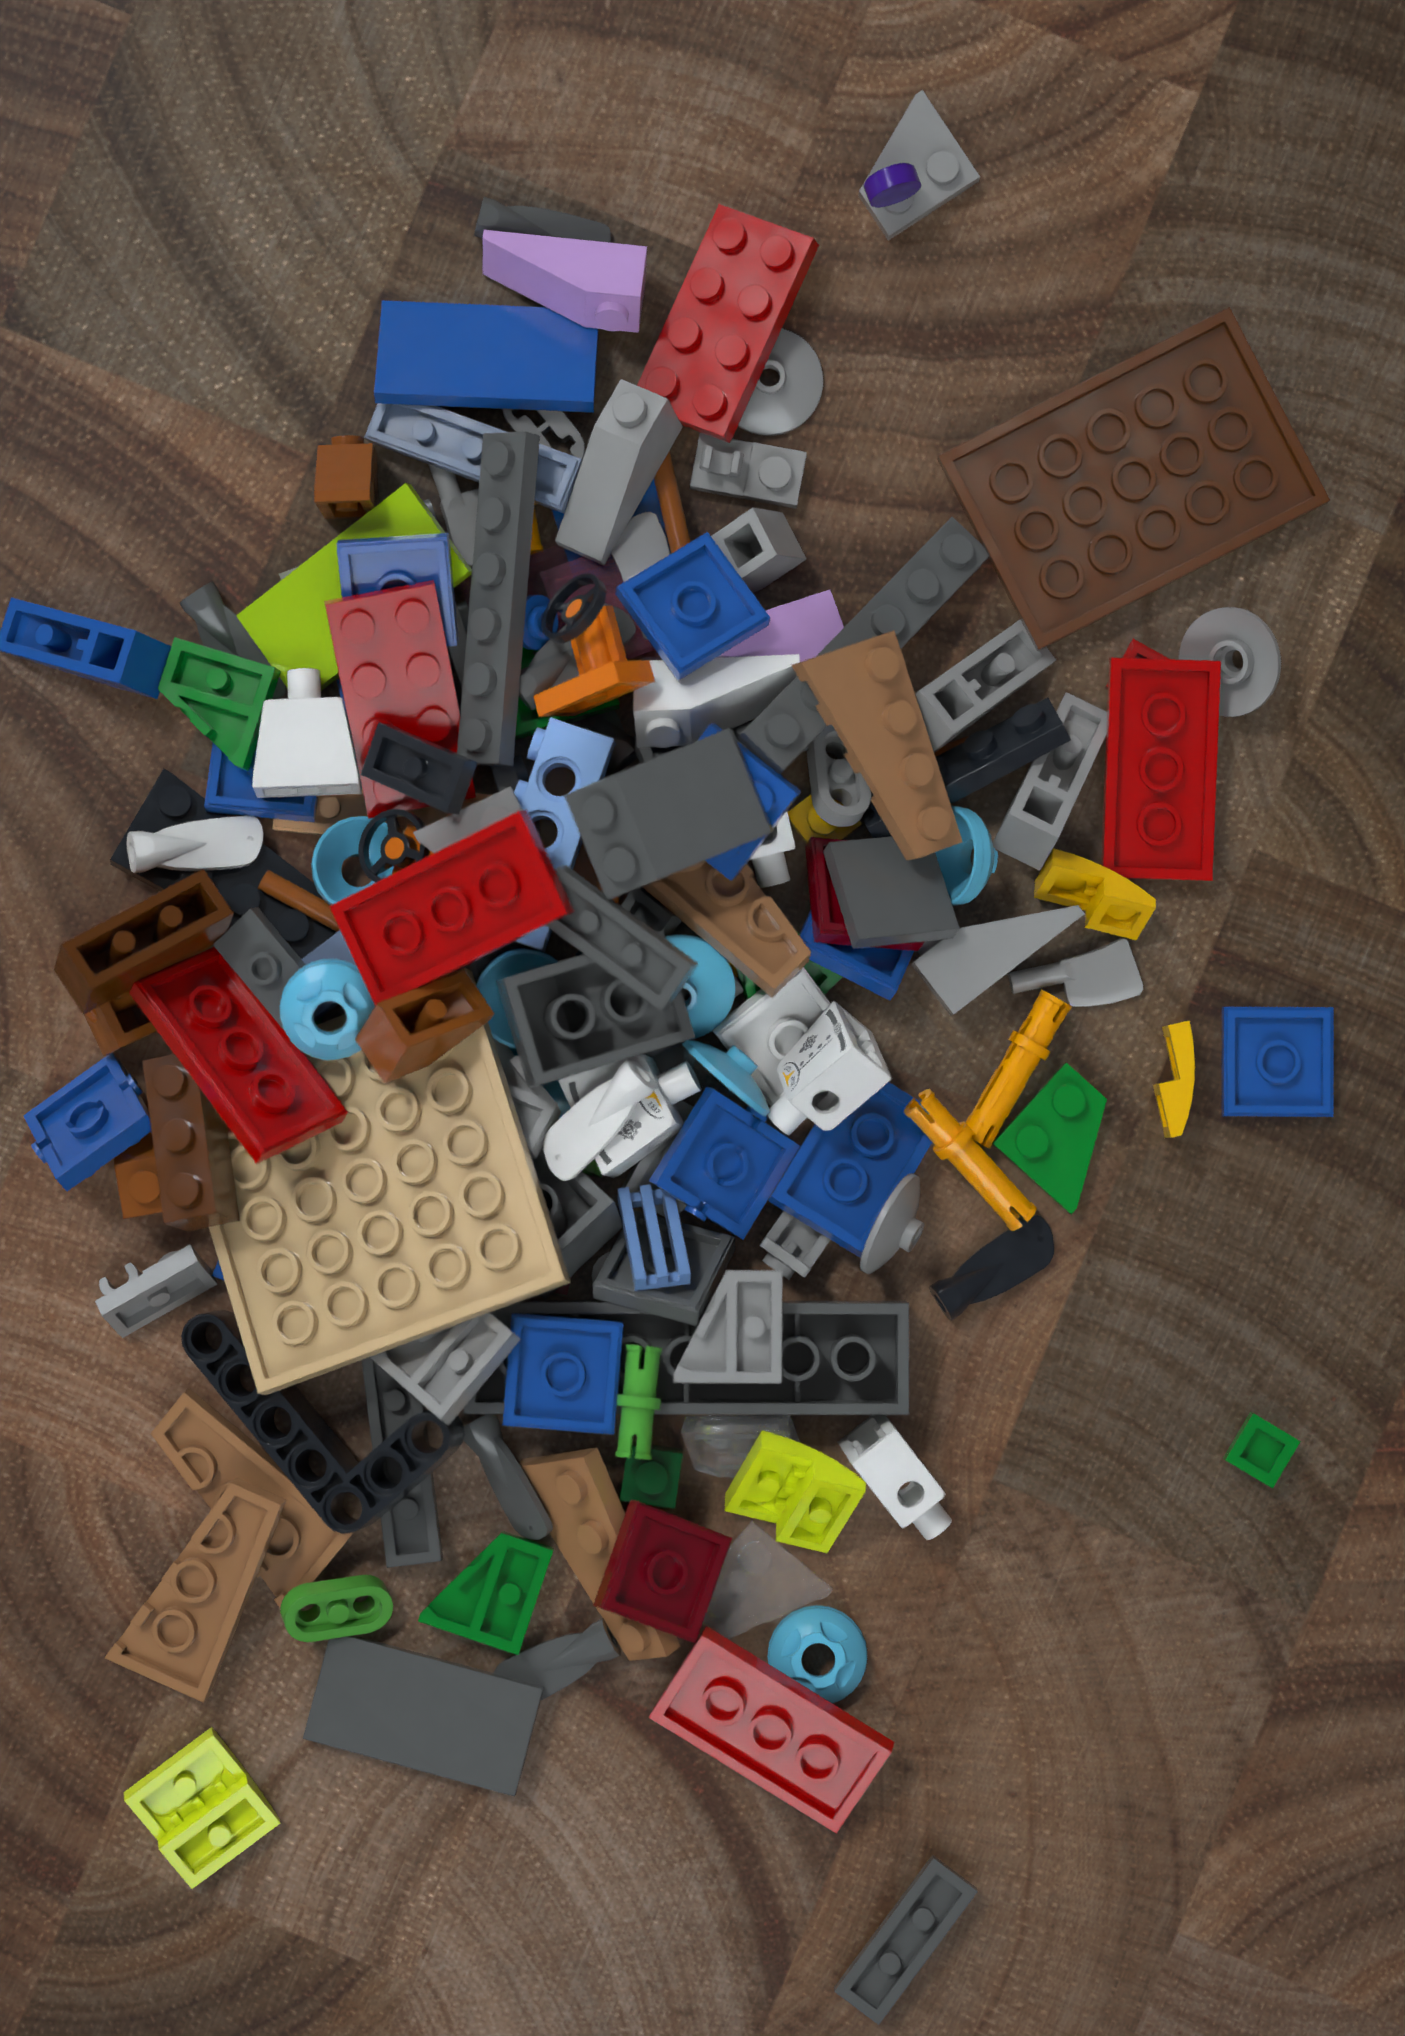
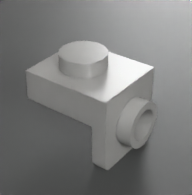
M783 1211L759 1244L768 1251L762 1261L774 1270H782V1275L787 1279H790L795 1271L805 1278L817 1258L830 1242V1239Z

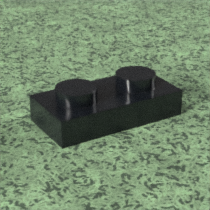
M378 722L360 775L443 812L459 815L477 762L391 724Z

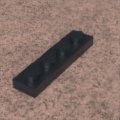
M1048 697L1036 704L1020 708L1012 717L987 730L973 733L963 743L939 756H935L950 804L1071 741V738ZM871 801L862 818L872 838L892 836Z

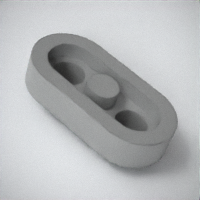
M829 725L809 744V750H807L812 803L816 813L825 822L837 827H848L856 824L864 815L871 802V790L861 773H854L844 756L848 752L833 725ZM827 753L834 754L838 759H832ZM834 800L840 801L844 806L838 804Z

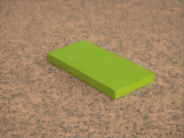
M405 483L236 616L271 666L281 671L279 677L287 689V671L298 668H312L320 670L322 691L339 678L324 603L327 600L342 598L337 554L338 540L445 533V531L412 485ZM450 540L453 584L455 588L472 575V569Z

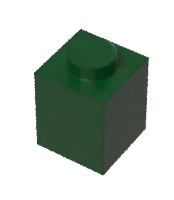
M633 1441L632 1458H626L620 1501L630 1502V1500H634L646 1505L675 1509L684 1449L652 1444L651 1460L636 1459L637 1442Z

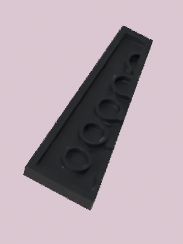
M163 769L112 855L110 863L112 866L154 889L162 891L198 871L170 870L155 867L146 872L133 873L130 869L127 852L128 833L133 831L156 833L167 827L187 822L228 816L226 814L206 812L204 807L205 798L173 773ZM263 843L257 858L249 866L205 871L234 913L228 929L250 908L258 907L301 959L337 933L258 889L267 870H270L323 899L317 891L314 882Z

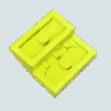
M762 1430L725 1493L724 1511L776 1523L777 1542L828 1553L866 1492V1482L829 1456L800 1442Z
M213 1727L209 1728L124 1792L126 1804L157 1839L159 1851L191 1889L195 1888L280 1824L279 1817L263 1793Z

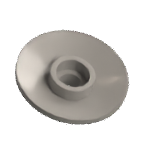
M781 329L764 369L770 368L777 371L780 380L771 387L763 385L758 380L738 425L740 428L753 434L774 436L788 433L798 428L813 414L821 398L823 373L816 353L803 338L786 329Z
M1223 607L1208 611L1190 625L1181 642L1179 660L1221 661L1219 716L1236 717L1257 710L1271 697L1278 684L1281 672V655L1277 640L1268 625L1248 610L1236 607ZM1236 650L1241 653L1243 658L1241 670L1236 668L1232 661Z
M913 1173L906 1175L884 1204L863 1249L860 1261V1270L862 1272L872 1274L887 1263L899 1248L910 1252L918 1242L924 1229V1222L916 1219L920 1200L919 1176Z

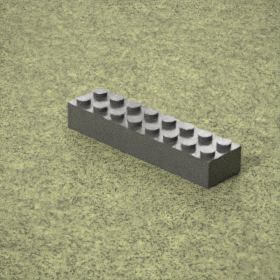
M522 1300L490 1312L509 1329H511L512 1313L623 1322L618 1383L619 1395H623L626 1345L642 1346L641 1370L644 1368L646 1346L662 1348L656 1389V1398L661 1399L660 1410H654V1414L909 1415V1303L907 1301H782V1383H674V1372L698 1326L601 1300ZM508 1355L464 1406V1414L504 1413ZM617 1406L616 1414H621L622 1406Z

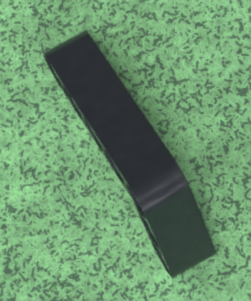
M217 1310L198 1314L189 1319L183 1327L181 1339L186 1354L324 1523L335 1532L341 1534L353 1533L376 1522L454 1454L463 1442L465 1435L464 1425L458 1415L448 1425L430 1410H426L409 1418L361 1462H358L295 1385L268 1395L258 1394L257 1388L250 1392L242 1386L240 1382L241 1368L244 1364L249 1367L250 1365L233 1312ZM210 1322L218 1326L222 1333V1343L218 1350L213 1349L206 1341L205 1332ZM278 1407L284 1408L291 1417L292 1426L288 1434L279 1431L275 1425L274 1415ZM428 1420L435 1422L443 1432V1442L439 1449L431 1447L424 1438L423 1430ZM313 1449L322 1453L326 1459L327 1469L323 1477L316 1475L309 1466L308 1459ZM387 1456L396 1459L402 1467L403 1475L399 1484L392 1483L384 1474L383 1465ZM347 1492L356 1495L362 1504V1512L359 1519L350 1517L344 1509L343 1500Z

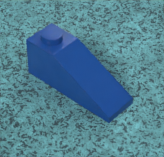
M15 598L10 599L0 630V652L114 688L158 699L160 693L158 686L171 649L170 645L136 630Z

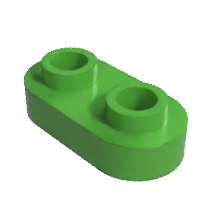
M357 1575L298 1585L285 1595L280 1607L281 1617L287 1632L294 1639L302 1642H315L371 1633L383 1627L393 1612V1602L385 1583L372 1575ZM368 1596L362 1602H354L357 1597ZM315 1604V1605H314L311 1609H309V1610H305V1611L300 1610L301 1608H303V1607L306 1606V1605Z

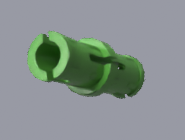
M626 1345L623 1395L617 1394L616 1406H622L618 1448L615 1457L632 1458L633 1437L637 1435L635 1458L651 1460L654 1410H660L661 1399L656 1398V1389L662 1348L646 1346L644 1368L641 1370L642 1346Z

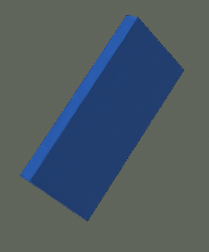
M382 301L374 387L375 403L594 412L599 329L583 327L547 307Z

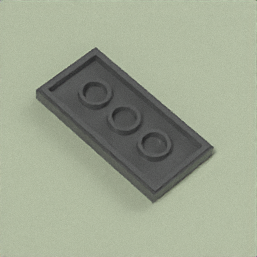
M355 1635L329 1639L303 1739L515 1797L544 1687Z

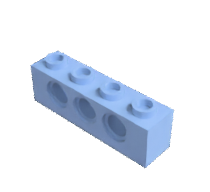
M550 718L547 729L537 727L532 738L527 759L535 761L529 781L519 780L514 793L522 810L527 809L533 823L540 819H548L556 824L558 829L557 838L550 847L545 848L555 871L558 866L567 865L573 870L583 840L565 796H554L547 792L545 779L554 768H569L575 773L576 777L575 786L571 792L604 779L616 743L613 738ZM546 925L514 942L545 952L552 929Z

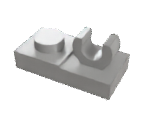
M700 433L690 489L797 509L807 452L732 439L728 443Z
M188 1245L181 1250L167 1253L160 1258L158 1263L142 1271L143 1274L132 1263L126 1264L125 1270L129 1275V1280L117 1289L106 1277H103L99 1280V1287L104 1296L95 1300L101 1316L124 1338L217 1285L214 1276H212L213 1273L210 1267L195 1249Z

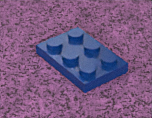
M888 1082L832 1130L824 1131L814 1123L768 1201L861 1258L868 1236L884 1204L900 1181L906 1175L914 1174L932 1144V1141L904 1113L905 1107L914 1097Z

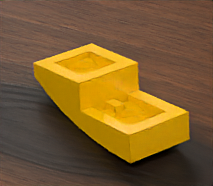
M1055 848L1052 849L1035 880L1034 898L1069 907L1078 905L1082 910H1085V928L1133 940L1138 939L1156 909V899L1127 878L1091 860Z
M1190 1020L1162 1027L1174 1080L1154 1084L1153 1088L1165 1138L1182 1135L1192 1103L1195 1081V1056Z

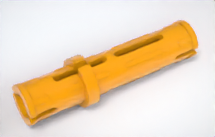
M1042 989L1018 1032L1013 1030L1008 1040L1011 1041V1044L1004 1058L993 1073L971 1115L966 1120V1123L973 1131L971 1137L988 1149L991 1148L994 1139L999 1133V1129L1010 1114L1032 1072L1036 1069L1041 1059L1046 1061L1051 1051L1047 1048L1060 1024L1072 1008L1069 1004Z
M931 1089L920 1092L918 1096L922 1099L921 1105L913 1098L904 1109L905 1115L911 1118L934 1143V1153L941 1160L948 1159L1006 1223L1009 1230L1015 1231L1021 1228L1023 1225L1018 1220L1020 1215L1028 1222L1034 1216L1037 1207L1024 1196L971 1137L973 1131L965 1121L958 1123L934 1096L935 1094Z

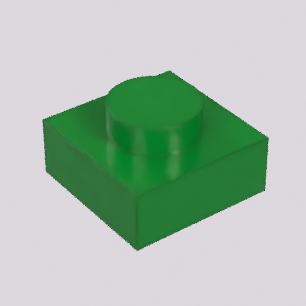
M1250 1412L1223 1459L1273 1489L1301 1441Z

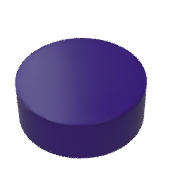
M898 163L882 168L870 175L863 187L870 205L879 208L908 199L917 193L922 185L914 165Z

